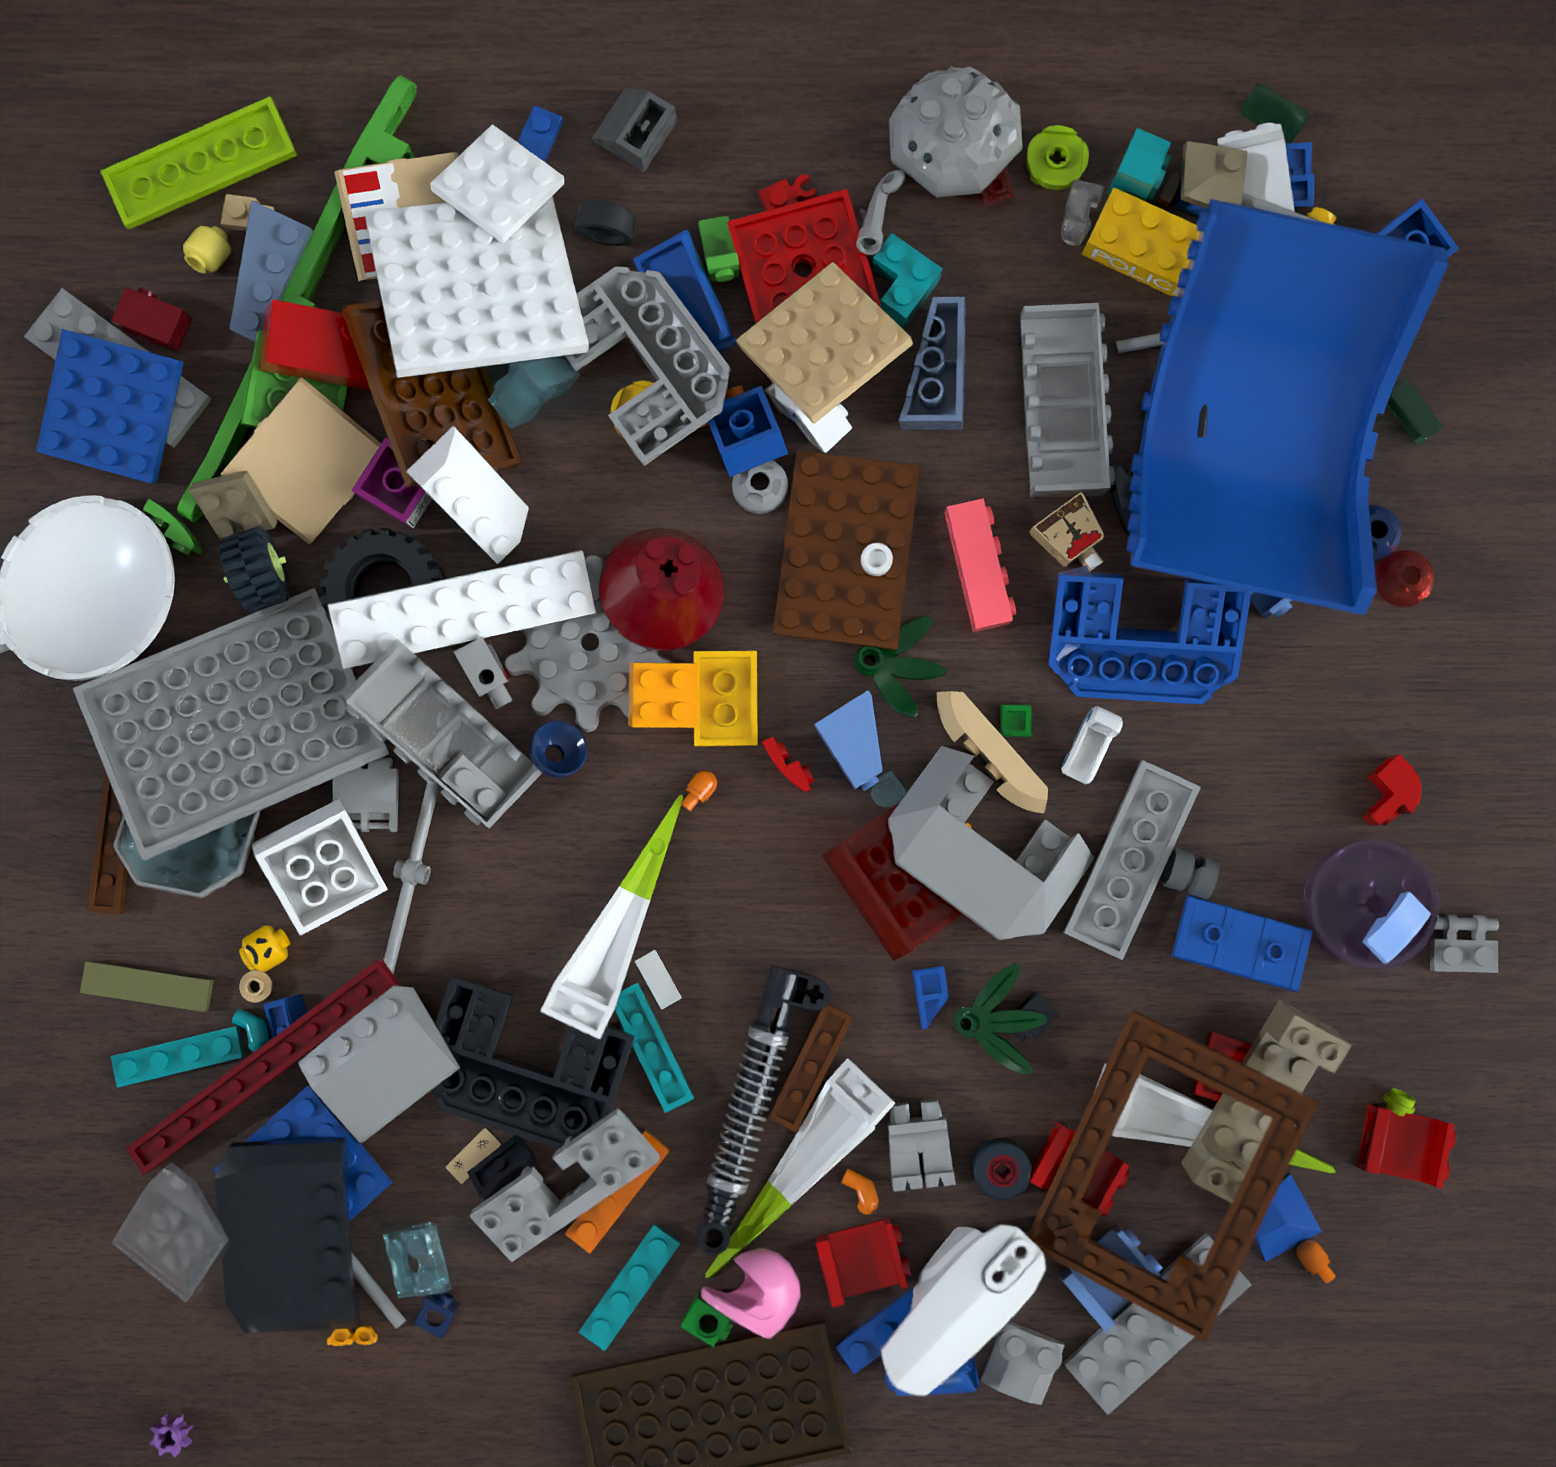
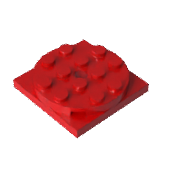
M847 189L727 222L734 251L737 252L744 289L748 296L755 324L832 262L881 308L867 256L860 252L856 245L859 228ZM807 263L812 267L813 271L807 278L801 277L795 272L797 265Z

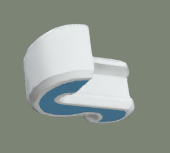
M1100 706L1093 707L1082 722L1071 750L1064 759L1061 767L1062 773L1083 784H1089L1095 777L1112 738L1119 734L1123 724L1122 718Z

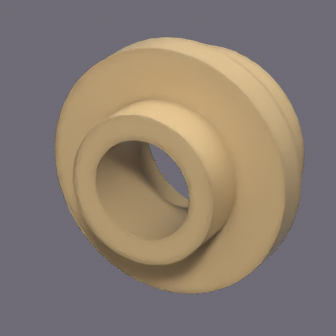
M250 971L240 981V993L249 1002H261L271 994L272 980L265 972ZM254 980L260 985V989L256 993L250 988Z

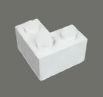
M774 383L764 390L779 412L793 420L808 441L824 453H827L852 429V426L846 419L848 412L841 404L837 405L818 422L813 424Z

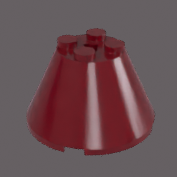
M647 529L625 538L608 555L599 580V597L605 616L608 617L622 637L635 645L651 650L669 651L691 645L692 642L701 638L712 628L721 612L724 601L723 575L712 553L694 537L673 529Z

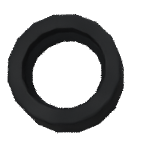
M587 200L579 205L575 230L581 236L601 244L625 246L633 241L637 218L633 212L623 206L601 200Z

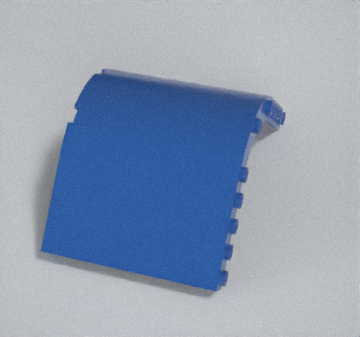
M1210 199L1207 211L1201 210L1196 231L1200 232L1197 240L1192 239L1190 241L1186 257L1190 261L1187 269L1182 268L1177 282V287L1180 288L1178 296L1173 295L1168 309V315H1171L1169 323H1163L1159 336V341L1163 342L1151 390L1150 393L1145 392L1142 400L1141 410L1146 412L1138 454H1134L1131 464V472H1134L1130 483V491H1133L1129 502V510L1132 512L1128 522V530L1131 532L1126 548L1127 551H1131V565L1365 615L1376 593L1368 502L1370 477L1364 476L1365 463L1371 462L1373 459L1378 433L1372 432L1377 413L1384 414L1396 379L1446 271L1448 263L1445 248ZM1206 404L1208 409L1206 437L1201 438L1197 434L1199 415L1203 405Z

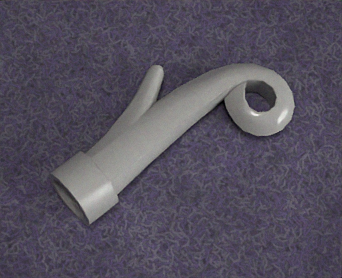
M894 170L886 174L877 185L867 212L863 209L859 210L862 228L859 231L856 245L858 250L866 255H874L881 250L883 241L882 226L888 194L897 191L905 181V173L903 171Z

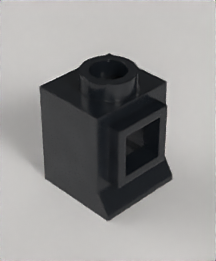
M1034 991L1015 1010L1040 1012L1047 1016V1021L1045 1024L1034 1029L1013 1034L1022 1042L1026 1038L1037 1040L1052 1025L1050 1020L1060 1018L1061 1016L1039 993Z

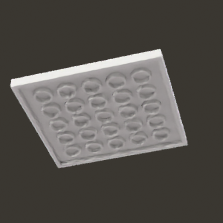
M552 196L505 243H501L448 203L365 212L397 378L586 353L589 351V343Z

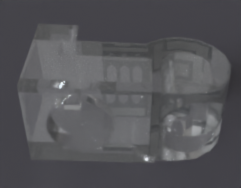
M1073 180L1061 226V237L1066 244L1077 246L1085 241L1091 228L1090 208H1097L1102 198L1104 186Z

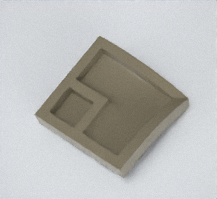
M1187 141L1183 146L1181 199L1205 209L1208 208L1210 199L1241 205L1248 151Z

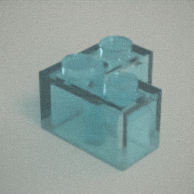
M564 355L511 362L508 366L509 372L494 385L496 390L488 401L510 429L531 421L545 402L566 394L580 374L574 370Z

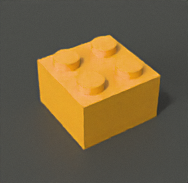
M629 662V726L696 728V663Z

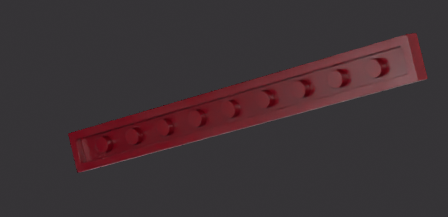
M376 960L128 1146L126 1150L142 1175L150 1173L297 1063V1061L391 987L400 986L384 960Z

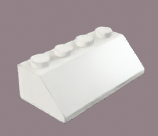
M455 427L448 430L406 471L497 564L520 543L529 507Z

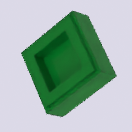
M999 705V733L1003 737H1032V705Z

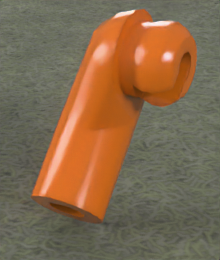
M847 1168L841 1183L857 1191L859 1199L857 1208L862 1214L869 1215L877 1209L879 1203L872 1180Z

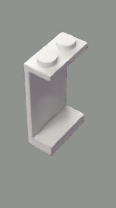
M1264 123L1257 126L1255 130L1247 132L1241 130L1231 131L1225 134V137L1217 139L1218 146L1248 151L1243 193L1295 212L1281 123L1276 125L1274 123Z

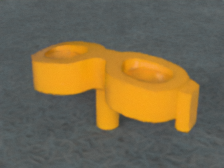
M365 1324L359 1326L356 1332H353L351 1328L335 1329L327 1339V1345H351L354 1341L362 1345H371L376 1343L378 1338L374 1329L370 1325Z

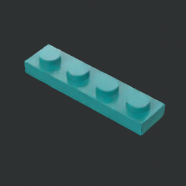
M639 983L622 990L616 1004V1014L624 1030L635 1035L632 1046L664 1112L667 1113L694 1099V1095Z
M234 1026L110 1057L118 1088L246 1056L239 1026Z
M654 1223L580 1328L579 1333L605 1351L676 1251L681 1241Z

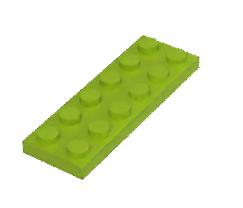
M267 97L103 169L100 172L124 226L130 230L298 155L271 97Z

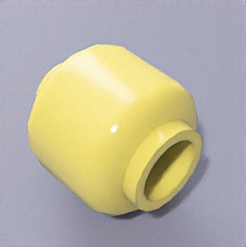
M208 226L197 227L183 245L185 261L200 273L216 272L231 254V247L227 241L228 236L216 226H212V228Z

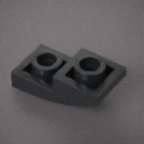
M1120 465L1114 470L1115 481L1114 485H1110L1117 516L1129 537L1131 531L1128 530V522L1132 512L1129 510V499L1133 491H1130V483L1133 475L1128 470L1124 471Z

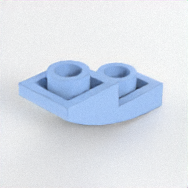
M1410 892L1401 893L1386 917L1377 918L1362 942L1383 964L1389 963L1413 939L1431 913Z

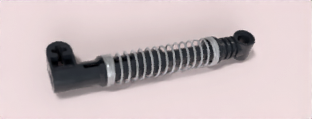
M771 965L757 1019L751 1022L750 1030H748V1036L751 1040L745 1043L748 1051L742 1053L745 1061L739 1063L743 1069L737 1073L740 1080L734 1083L737 1091L731 1093L734 1101L728 1103L729 1107L735 1111H729L725 1114L731 1121L722 1124L728 1131L720 1133L721 1138L725 1141L717 1143V1146L722 1151L714 1154L719 1161L711 1164L716 1171L709 1173L706 1184L708 1197L711 1199L706 1200L705 1204L709 1207H704L703 1212L706 1215L701 1217L696 1236L699 1247L708 1255L722 1254L730 1244V1233L733 1223L730 1221H734L735 1215L732 1213L737 1211V1207L734 1205H738L739 1201L745 1197L748 1187L746 1182L750 1181L749 1178L740 1175L741 1170L753 1171L752 1168L743 1166L744 1160L755 1161L753 1157L746 1156L747 1150L758 1151L756 1147L749 1146L750 1139L754 1141L761 1140L759 1137L752 1136L751 1134L753 1129L758 1131L764 1130L759 1126H755L754 1123L755 1119L766 1121V1118L757 1114H763L764 1111L769 1110L765 1106L767 1100H772L768 1097L769 1091L775 1090L771 1087L772 1081L778 1080L774 1077L775 1070H780L776 1066L778 1060H783L782 1057H779L781 1050H786L782 1046H786L787 1039H789L790 1032L787 1026L793 1005L809 1010H820L830 1000L831 991L825 981L816 976ZM801 977L805 978L803 986L806 989L811 990L816 985V989L821 992L819 997L815 996L810 1001V997L801 992L799 1001H795ZM777 1007L772 1028L769 1030L774 1008ZM729 1114H735L736 1117L733 1118ZM727 1124H732V1125H733V1128L731 1129L730 1127H728V1126H726V1125H727ZM724 1134L730 1135V1139L726 1138V1137L723 1136V1135H724ZM725 1144L728 1146L727 1149H725L720 1145ZM721 1154L725 1155L724 1159H722L717 1155ZM714 1165H722L721 1170ZM710 1229H718L722 1232L720 1239L714 1243L704 1239L706 1232Z

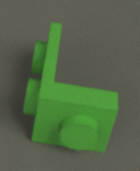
M728 216L699 221L710 282H724L740 277L737 252L734 251L727 226Z

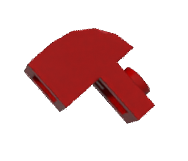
M1401 754L1389 756L1367 776L1384 795L1362 816L1370 826L1381 824L1386 826L1398 816L1399 813L1396 810L1401 814L1413 813L1418 806L1422 793L1420 778L1414 768Z

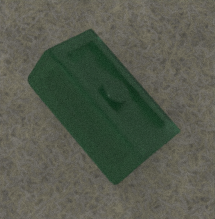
M1260 82L1256 83L1239 112L1257 125L1264 123H1274L1276 125L1281 123L1284 139L1287 143L1293 142L1310 116V112Z
M1407 378L1393 387L1387 406L1418 446L1444 427Z

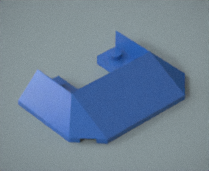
M1087 565L1059 572L1048 664L1064 680L1076 697L1202 705L1212 697L1211 694L1238 678L1252 591L1197 579H1186L1178 631L1117 628L1124 580L1122 575L1090 573Z

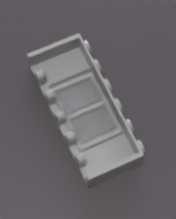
M1099 303L1024 306L1020 314L1030 498L1075 497L1080 492L1084 496L1105 495L1111 488L1110 485H1114L1115 481L1114 467L1109 466L1108 455L1112 454L1113 451L1112 436L1107 435V424L1111 421L1110 405H1105V393H1108L1109 377L1108 374H1103V363L1107 360V346L1101 342V332L1105 330V315L1100 313Z
M399 639L343 694L345 701L348 703L345 709L359 721L364 717L371 723L372 726L369 730L382 742L389 739L396 746L393 751L407 764L411 760L420 767L417 772L428 783L432 784L436 781L444 789L441 791V794L453 805L460 802L467 809L464 814L477 826L482 822L490 828L542 774L528 757ZM460 751L508 794L486 818L438 775Z

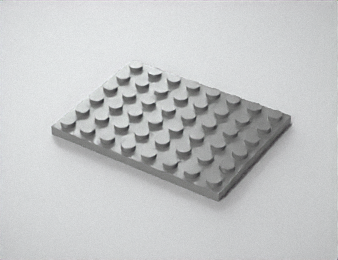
M315 588L289 598L286 602L260 610L73 688L137 850L144 861L389 754L385 743L369 730L372 724L364 717L360 721L357 720L345 709L348 703L345 701L343 694L356 682L351 667L343 669L333 627L326 617V612L321 605Z

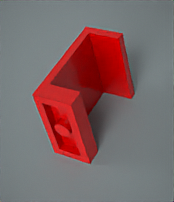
M1368 1104L1356 1167L1365 1172L1378 1175L1379 1173L1427 1183L1436 1188L1443 1189V1184L1450 1175L1448 1158L1450 1150L1454 1148L1456 1143L1455 1125L1443 1120L1406 1113L1405 1116H1400L1385 1107Z
M1057 1121L1031 1166V1183L1049 1191L1075 1131ZM1105 1150L1082 1201L1103 1211L1101 1216L1105 1217L1113 1205L1111 1198L1117 1188L1121 1189L1129 1177V1172L1127 1171L1129 1165Z
M890 1218L815 1237L832 1307L845 1304L844 1298L897 1284H900L901 1289L908 1288L906 1278L911 1276L907 1257L900 1258L897 1246L902 1245L903 1241L899 1226H892Z

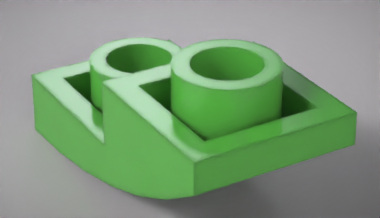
M148 499L143 510L152 515L151 520L156 525L166 529L164 536L173 540L171 547L186 555H189L191 550L201 555L204 549L193 532L170 511Z

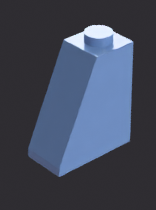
M866 691L814 724L816 731L853 789L855 790L861 786L863 791L878 783L877 775L883 772L872 695L869 691Z

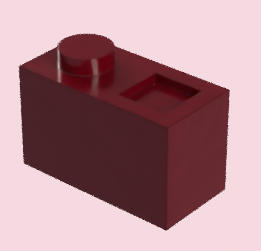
M125 287L111 321L125 332L179 352L193 319L184 310L157 300V295L144 288L139 287L135 291Z

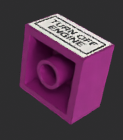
M386 437L352 488V491L359 498L413 530L432 500V497L420 485L406 487L392 446Z

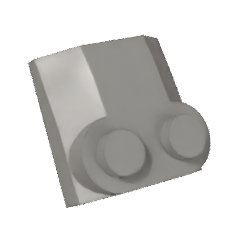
M1008 1321L997 1332L980 1381L1004 1394L1027 1403L1041 1405L1054 1372L1061 1365L1064 1343Z

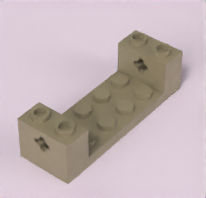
M1279 999L1241 1063L1302 1093L1319 1065L1335 1073L1352 1045L1334 1028ZM1223 1093L1181 1162L1193 1183L1232 1203L1272 1117Z

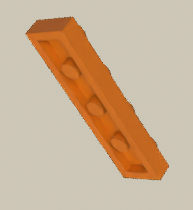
M644 1130L642 1135L659 1153L658 1163L577 1217L565 1233V1235L589 1254L670 1151L666 1145L647 1130Z

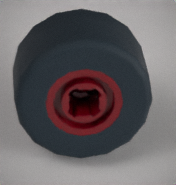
M995 1138L988 1140L977 1148L972 1157L971 1170L974 1181L984 1194L993 1199L1008 1200L1016 1198L1025 1191L1030 1182L1032 1169L1029 1158L1018 1144L1009 1139Z

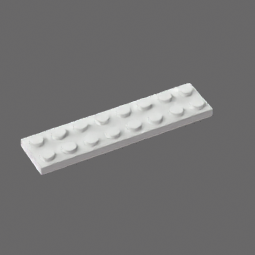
M582 550L328 604L343 669L375 662L397 639L413 653L476 640L480 637H490L596 613Z

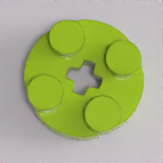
M1059 125L1043 129L1042 133L1031 140L1026 153V167L1030 173L1031 181L1051 190H1062L1075 186L1084 174L1089 160V151L1085 141L1082 142L1077 136V132L1073 129ZM1055 151L1060 152V157L1065 158V161L1060 162V164H1054L1049 157L1053 156Z

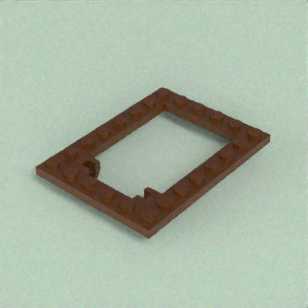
M1132 1010L1027 1237L1044 1255L1205 1342L1319 1101L1138 1011ZM1149 1056L1272 1117L1203 1265L1180 1254L1168 1281L1091 1240L1093 1228L1103 1211L1082 1201Z

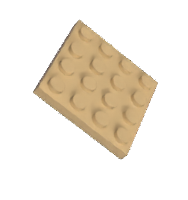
M834 262L736 339L739 348L813 424L818 422L913 345L911 337Z

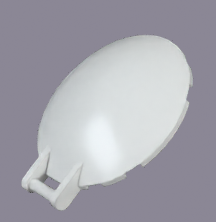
M80 496L60 501L40 511L28 521L30 525L18 537L14 535L1 557L4 559L0 570V653L11 650L31 669L46 676L62 680H88L117 671L137 658L150 645L167 618L175 585L173 558L167 541L160 529L148 516L121 500L108 499L102 496Z

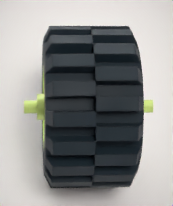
M256 526L221 539L220 558L226 575L224 581L229 583L236 599L247 612L254 613L289 600L290 585L284 563L287 562L285 556H280L274 541L261 526Z

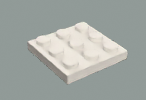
M492 124L438 175L430 185L433 193L501 243H505L564 185V176Z

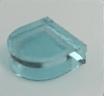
M892 770L878 778L879 782L871 787L873 801L883 808L895 806L907 794Z

